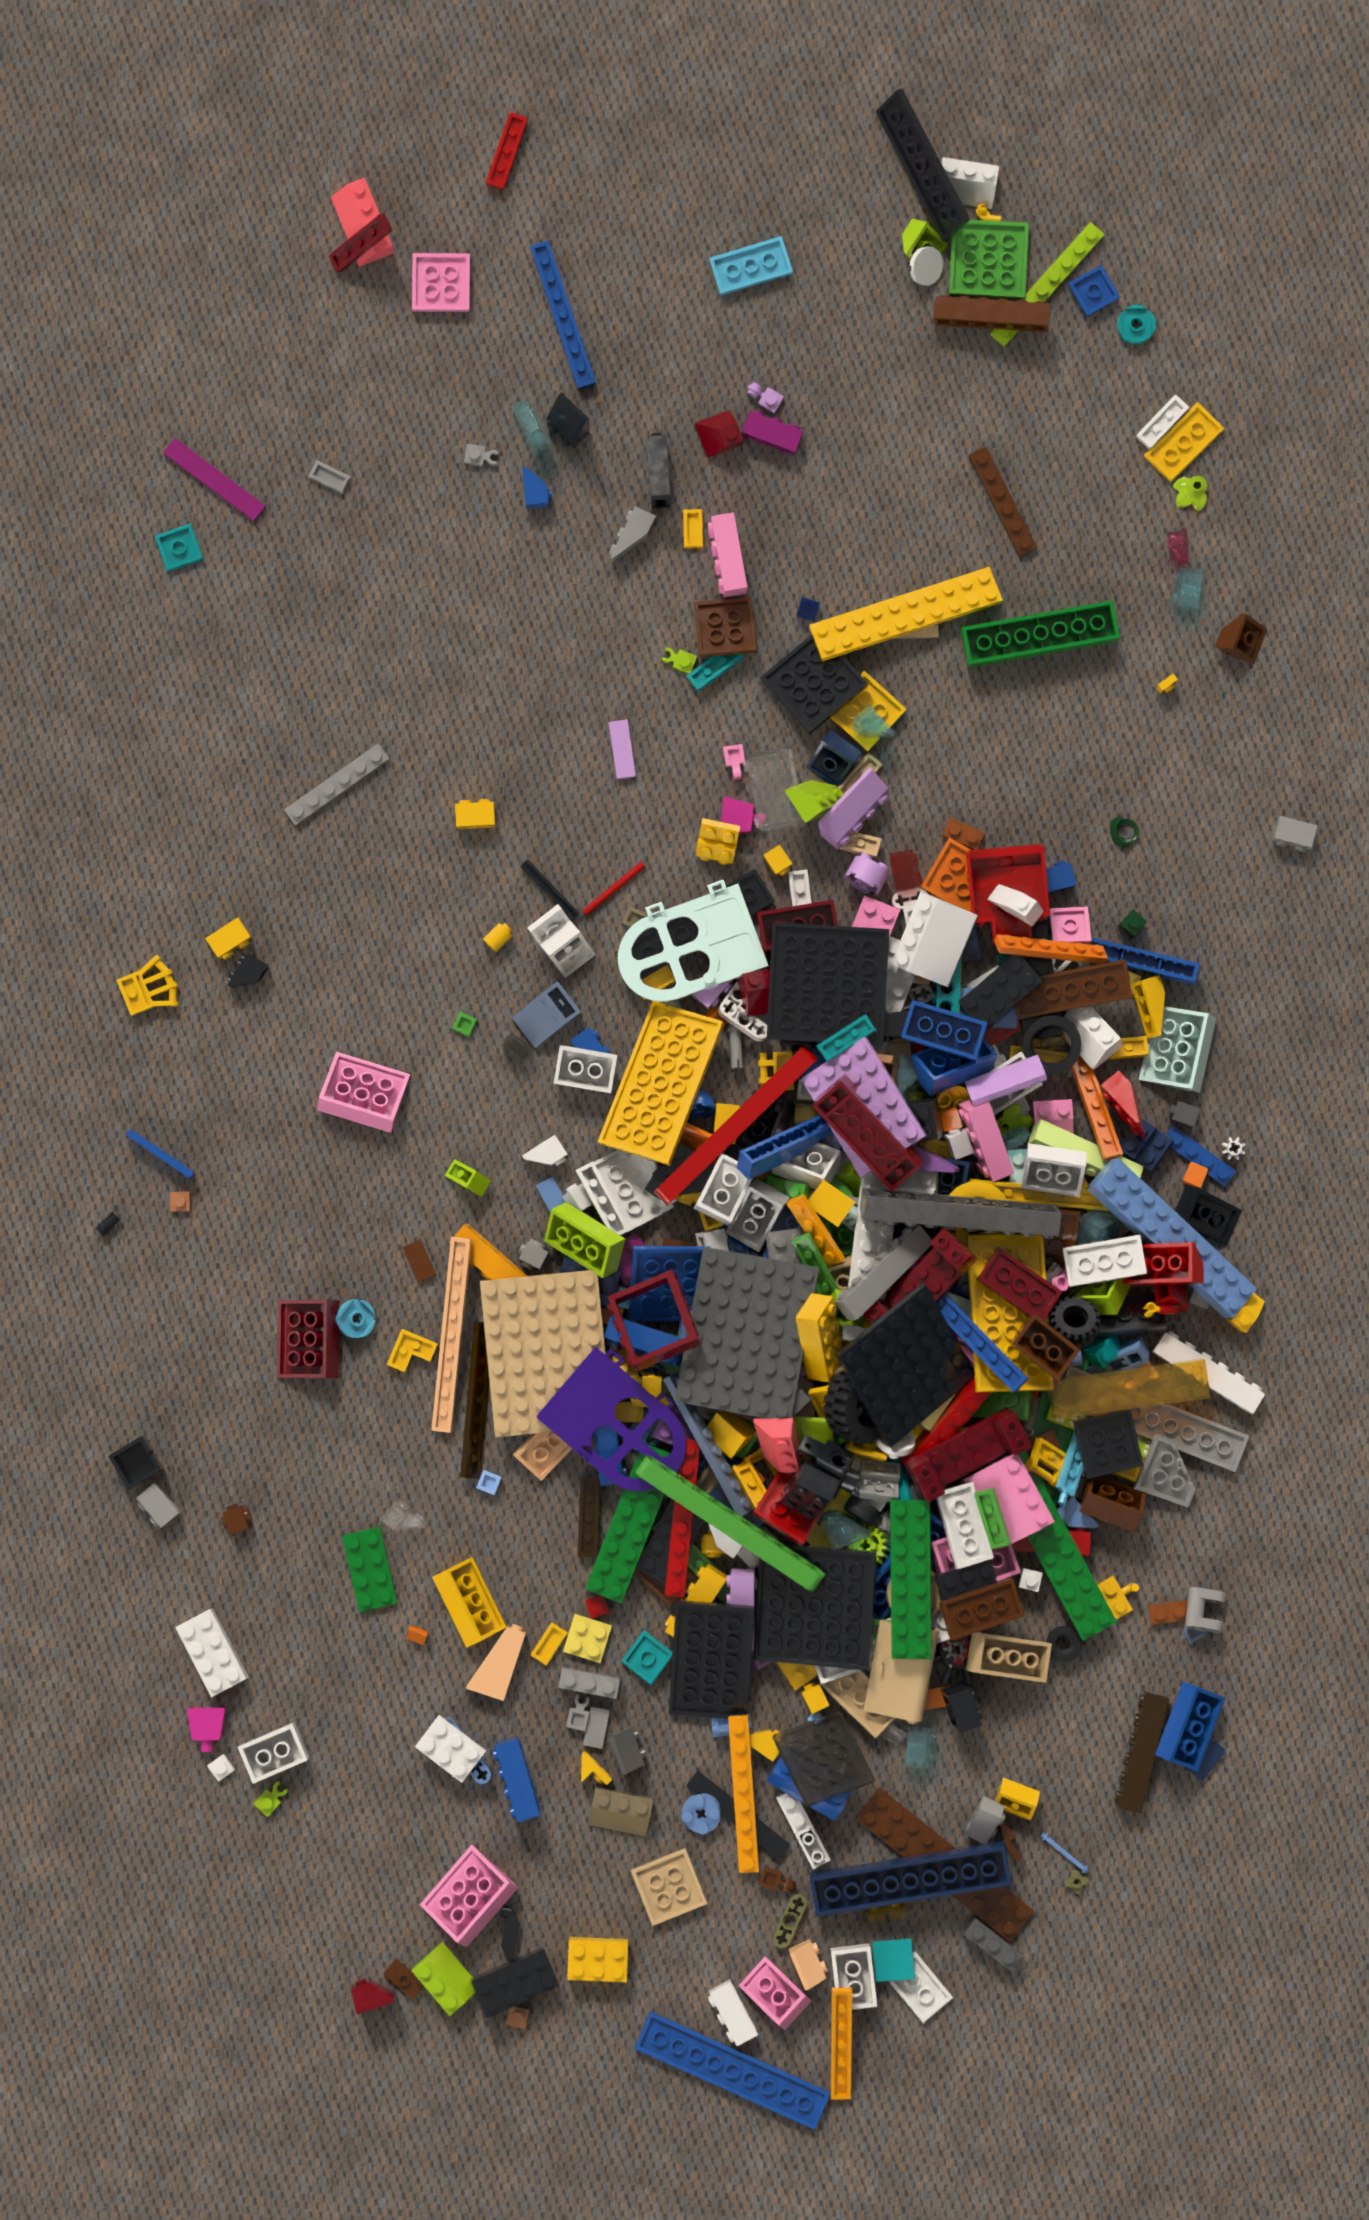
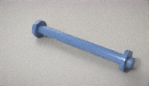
M1043 1833L1041 1835L1042 1841L1046 1840L1050 1845H1052L1068 1860H1070L1079 1869H1081L1082 1874H1086L1088 1872V1866H1083L1079 1861H1077L1061 1846H1059L1050 1837H1048L1049 1833Z

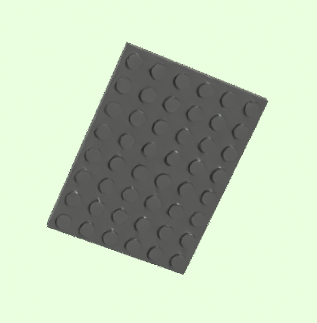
M703 1247L691 1311L702 1344L683 1353L675 1402L767 1419L792 1418L804 1350L801 1349L795 1317L810 1294H815L820 1268Z

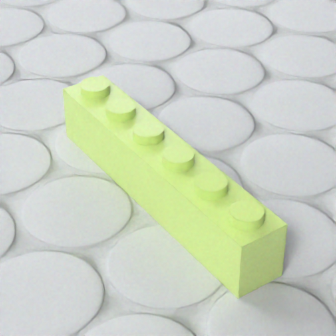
M1042 1119L1033 1125L1028 1141L1029 1144L1087 1152L1085 1174L1088 1176L1096 1177L1109 1161H1103L1098 1145ZM1119 1157L1139 1178L1141 1177L1144 1166L1124 1157Z

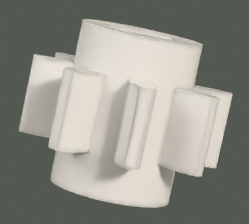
M1229 1137L1228 1144H1221L1225 1147L1221 1154L1226 1153L1228 1155L1227 1160H1230L1232 1156H1234L1235 1160H1239L1238 1154H1245L1242 1151L1245 1143L1240 1144L1238 1142L1239 1137L1235 1141H1232V1138ZM1232 1145L1237 1146L1238 1148L1237 1150H1235V1153L1234 1151L1230 1152L1229 1148L1232 1147Z

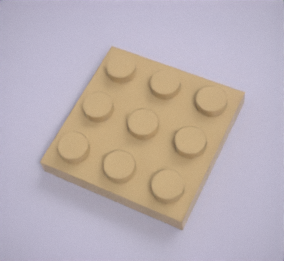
M686 1848L631 1869L652 1926L707 1904Z

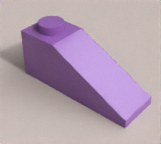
M916 1143L912 1145L924 1159L921 1167L918 1169L919 1171L959 1172V1167L927 1148L916 1146Z

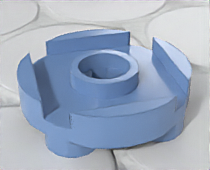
M709 1794L692 1795L686 1800L682 1808L681 1818L690 1830L706 1834L714 1830L721 1819L719 1802ZM704 1809L706 1817H699L697 1810L701 1811Z

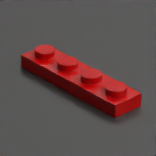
M509 112L486 180V185L500 190L505 189L528 122L527 117Z

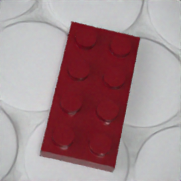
M1000 1247L996 1248L976 1279L1027 1316L1035 1313L1042 1320H1045L1062 1293L1057 1287Z

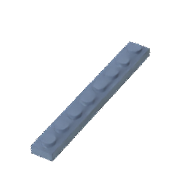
M677 1372L663 1379L674 1401L679 1380ZM676 1402L732 1508L741 1517L752 1510L750 1502L741 1491L740 1483L734 1478L730 1465L722 1455L721 1448L716 1445L711 1430L707 1428L703 1420L702 1413L695 1405Z

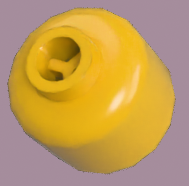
M708 1530L707 1534L701 1536V1552L706 1554L707 1558H721V1555L725 1554V1552L717 1547L711 1530Z

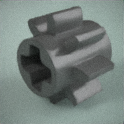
M957 1639L953 1640V1642L946 1640L948 1646L947 1648H942V1650L948 1653L945 1658L952 1656L953 1662H956V1657L964 1659L962 1653L963 1651H968V1649H964L962 1646L965 1641L958 1643ZM952 1645H953V1646H957V1645L959 1646V1648H958V1652H959V1653H958V1654H956V1653H953V1654H952V1653H951V1651H952L951 1646H952Z

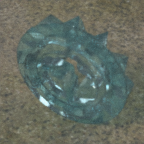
M1016 1127L1008 1131L1002 1138L1006 1150L1017 1149L1018 1146L1023 1145L1028 1140L1030 1133L1026 1127Z

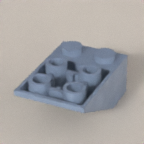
M557 981L515 1014L512 1019L532 1046L536 1048L579 1017L581 1012Z

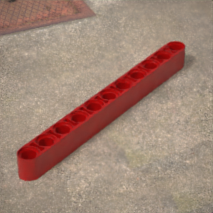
M806 1045L800 1048L683 1162L654 1193L666 1205L670 1204L818 1058Z

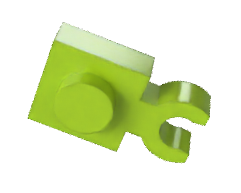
M665 648V651L669 652L671 656L670 658L662 657L661 660L664 663L674 662V669L687 674L692 672L697 659L696 655L680 649L678 654H675L671 648Z
M280 1781L274 1784L272 1792L266 1789L253 1803L267 1817L281 1803L278 1797L285 1795L288 1791V1788L284 1789L283 1792L278 1791L277 1786L281 1783Z

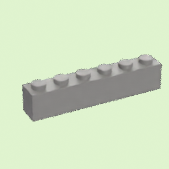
M920 1225L907 1226L902 1231L903 1234L899 1238L894 1239L889 1244L890 1247L876 1257L877 1260L874 1263L865 1267L864 1273L861 1276L852 1280V1285L848 1289L839 1293V1298L834 1304L848 1321L858 1320L932 1245L930 1243L932 1241Z

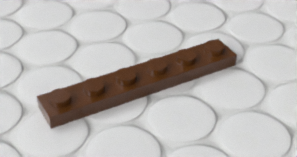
M985 446L969 454V458L1019 557L1036 550L1037 546L987 447Z

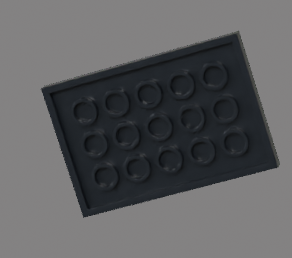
M676 1600L669 1714L728 1719L729 1716L747 1715L755 1606Z

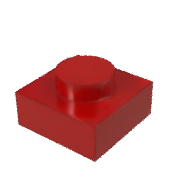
M598 1595L585 1600L591 1619L609 1613L604 1596Z

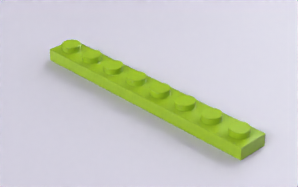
M1090 222L1025 294V299L1022 298L1021 300L1033 303L1037 301L1045 302L1105 234ZM994 329L990 335L1005 347L1019 331Z

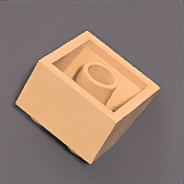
M809 1939L789 1948L791 1958L805 1991L826 1979L825 1973L828 1970L824 1961L820 1962L817 1955L820 1954L816 1942L812 1944Z

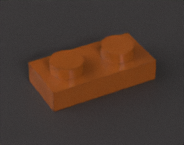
M950 817L942 836L950 837L968 848L977 850L985 833Z
M1182 1600L1148 1605L1151 1625L1186 1620L1188 1601Z

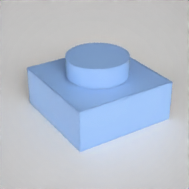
M483 1470L476 1488L495 1495L502 1477Z

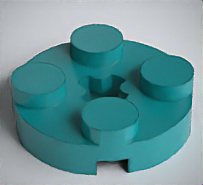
M1142 305L1127 307L1117 321V330L1121 338L1131 344L1146 342L1151 338L1156 328L1154 315ZM1134 320H1138V323L1142 326L1135 329L1131 324L1134 323Z

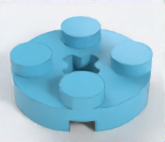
M350 1299L339 1308L335 1322L345 1336L352 1338L364 1337L374 1328V1309L364 1300ZM353 1315H359V1323L353 1322Z

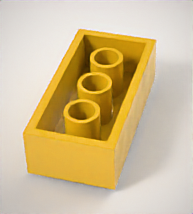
M811 1293L795 1317L801 1349L804 1350L803 1359L807 1379L829 1382L832 1376L836 1374L837 1368L840 1365L835 1355L842 1350V1337L839 1333L836 1305H834L832 1296Z

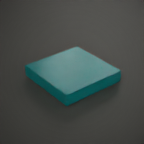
M191 523L155 535L167 572L204 560Z
M644 1630L621 1662L653 1686L672 1660L673 1652Z
M912 1939L872 1942L876 1982L915 1979Z

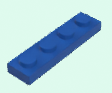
M1172 1126L1166 1134L1174 1140L1170 1147L1172 1150L1189 1162H1194L1208 1168L1207 1175L1223 1187L1226 1186L1236 1172L1175 1126Z

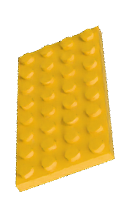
M652 1001L598 1143L670 1166L724 1027V1022Z
M1022 1234L966 1236V1247L978 1258L968 1270L971 1319L1029 1378L1018 1391L1053 1390V1378L1011 1345L1017 1330L1028 1316L976 1280L997 1247L1006 1251L1046 1280L1043 1237L1039 1234H1034L1033 1237L1023 1236ZM1049 1314L1044 1320L1047 1324H1049ZM973 1351L976 1392L1012 1391Z

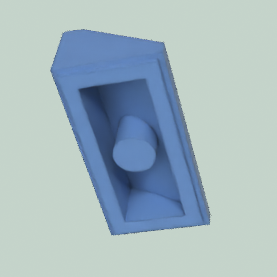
M554 1177L536 1185L550 1213L552 1208L565 1203L562 1198L563 1194Z

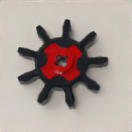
M971 1634L957 1639L958 1643L965 1641L962 1646L964 1649H968V1651H963L964 1659L956 1657V1662H953L952 1656L945 1658L948 1653L942 1650V1648H947L948 1644L946 1641L936 1644L938 1654L934 1656L933 1665L938 1661H942L947 1666L942 1675L943 1682L947 1683L952 1671L957 1669L962 1670L966 1684H972L970 1672L966 1671ZM952 1645L951 1653L958 1654V1650Z

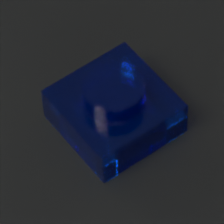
M802 597L796 617L814 622L820 602Z

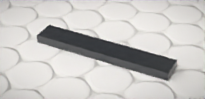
M698 1770L686 1787L696 1795L705 1793L713 1796L719 1802L721 1815L736 1826L734 1798ZM756 1817L757 1843L779 1860L790 1846V1843Z

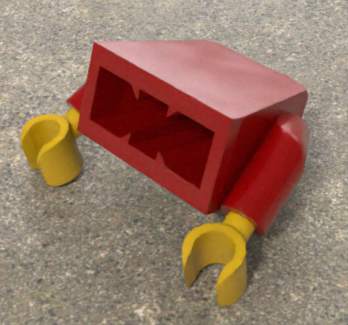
M1184 1284L1154 1285L1155 1300L1158 1306L1153 1302H1149L1143 1307V1309L1149 1310L1144 1314L1145 1317H1151L1155 1312H1158V1314H1179L1189 1308L1186 1288Z

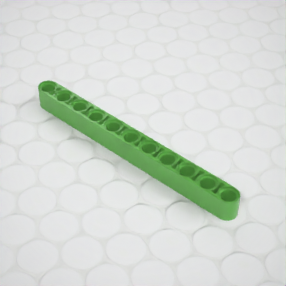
M646 1455L637 1468L636 1474L809 1591L814 1592L825 1577L822 1570L654 1457Z

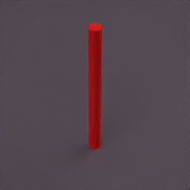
M639 862L582 910L583 913L588 916L646 868V866Z

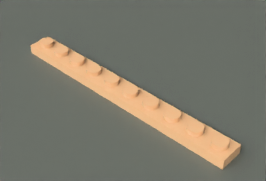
M451 1237L432 1431L451 1433L453 1428L472 1243L470 1238Z

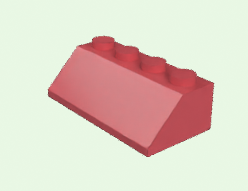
M365 177L345 185L331 197L347 239L351 238L379 215ZM389 236L384 237L356 260L358 266L366 265L393 254L394 249Z

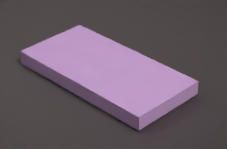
M1038 1055L967 1080L965 1085L973 1106H978L1047 1080V1076Z

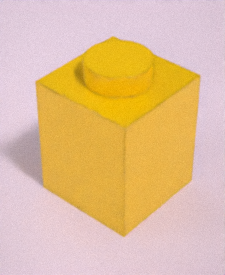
M780 844L763 855L764 860L775 876L780 874L782 877L791 871L792 862Z
M811 1682L803 1686L804 1690L801 1692L812 1714L830 1706L819 1683Z

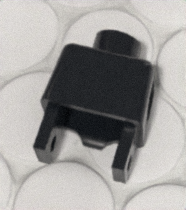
M805 1435L797 1452L815 1460L816 1463L813 1464L802 1458L801 1467L804 1463H807L840 1481L832 1499L836 1498L840 1489L852 1494L862 1475L861 1472L851 1468L855 1459L854 1453L829 1439L824 1444Z

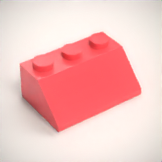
M793 1418L754 1419L763 1457L780 1472H797L801 1467L802 1454L797 1452L800 1443Z

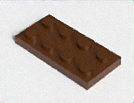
M1013 1578L939 1602L949 1639L952 1641L1024 1616Z

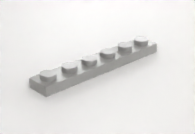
M376 744L288 806L284 811L294 825H298L389 761V757L381 746Z

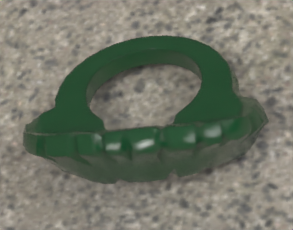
M1119 816L1110 823L1111 838L1117 847H1128L1130 843L1137 839L1139 829L1133 820L1124 819L1122 816ZM1123 824H1129L1134 829V835L1130 839H1125L1119 836L1118 829Z

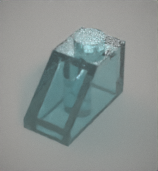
M870 704L852 719V728L858 735L862 734L864 737L889 739L895 735L892 728Z

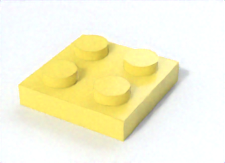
M574 1614L563 1652L601 1663L612 1625Z

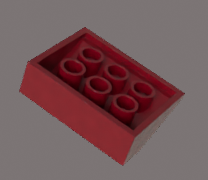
M278 1300L277 1378H339V1327L335 1322V1318L340 1308V1300Z

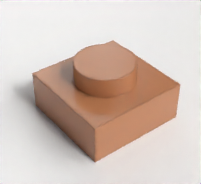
M170 1192V1212L190 1211V1192Z
M519 2006L509 2008L506 2025L525 2029L529 2009Z

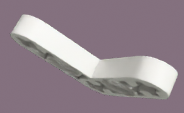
M736 982L719 1006L718 1013L724 1020L753 1040L763 1041L767 1035V1025L755 1016L747 1017L745 1009L741 1007L743 1004L742 999H735L733 996L734 991H740ZM732 1002L734 1005L728 1013H725V1008ZM741 1016L746 1017L748 1024H740L738 1018ZM752 1022H753V1023H754V1026L752 1027L751 1030H749L748 1028L751 1026V1024H752ZM761 1028L763 1030L762 1034L757 1035V1030Z

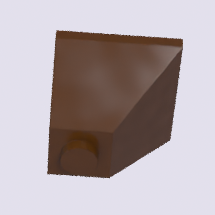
M1243 613L1221 629L1215 647L1228 655L1254 664L1267 628Z

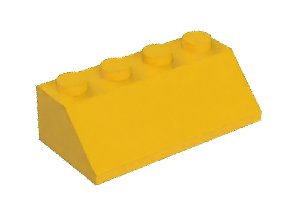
M473 1557L432 1577L466 1648L506 1628Z

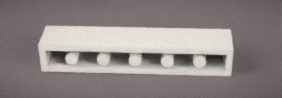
M1173 1332L1162 1333L1151 1351L1153 1354L1250 1414L1255 1412L1265 1395L1261 1392L1262 1388L1255 1383L1248 1384L1245 1382L1246 1378L1237 1372L1232 1374L1228 1371L1229 1367L1223 1363H1214L1211 1361L1213 1357L1205 1352H1202V1354L1195 1351L1196 1347L1187 1341L1185 1344L1178 1340L1179 1336Z

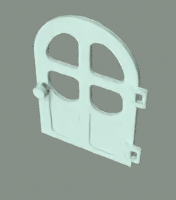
M720 880L707 885L710 894L666 910H664L662 902L645 907L648 916L637 921L629 928L620 943L618 951L619 970L628 987L645 999L668 1002L705 989L709 990L713 986L717 987L719 984L740 977L743 973L769 967L739 884L726 888L724 880ZM718 885L722 886L721 889H718L716 891H713L712 887ZM660 907V911L651 913V909ZM680 917L689 918L697 925L699 930L698 936L694 941L676 947L670 938L667 924ZM647 929H657L664 947L663 952L642 960L634 959L632 947L637 938ZM696 951L704 952L710 959L708 972L697 980H686L679 962L680 957ZM667 962L671 966L676 985L672 989H655L645 985L640 979V974L645 969Z

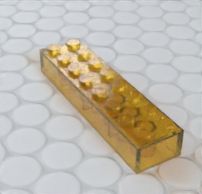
M1201 1358L1061 1377L1058 1381L1053 1378L1054 1389L1049 1390L1052 1418L1054 1419L1210 1398L1205 1359Z

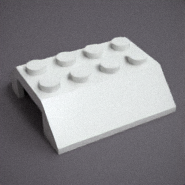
M616 1150L595 1162L575 1170L604 1225L620 1236L674 1208L673 1203L677 1202L675 1198L670 1204L666 1205L662 1200L644 1191L658 1168L656 1161Z

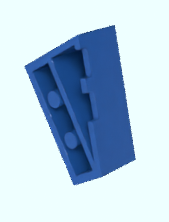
M610 1426L598 1427L593 1432L595 1451L603 1459H609L618 1450V1440H622V1436ZM620 1461L617 1465V1470L622 1475L627 1476L626 1467H622ZM599 1472L600 1486L614 1484Z

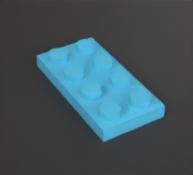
M782 236L709 258L720 296L793 274Z

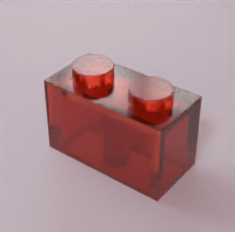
M912 849L890 853L889 860L896 893L919 888V884H922L921 873H917L916 865H919L917 854H913Z

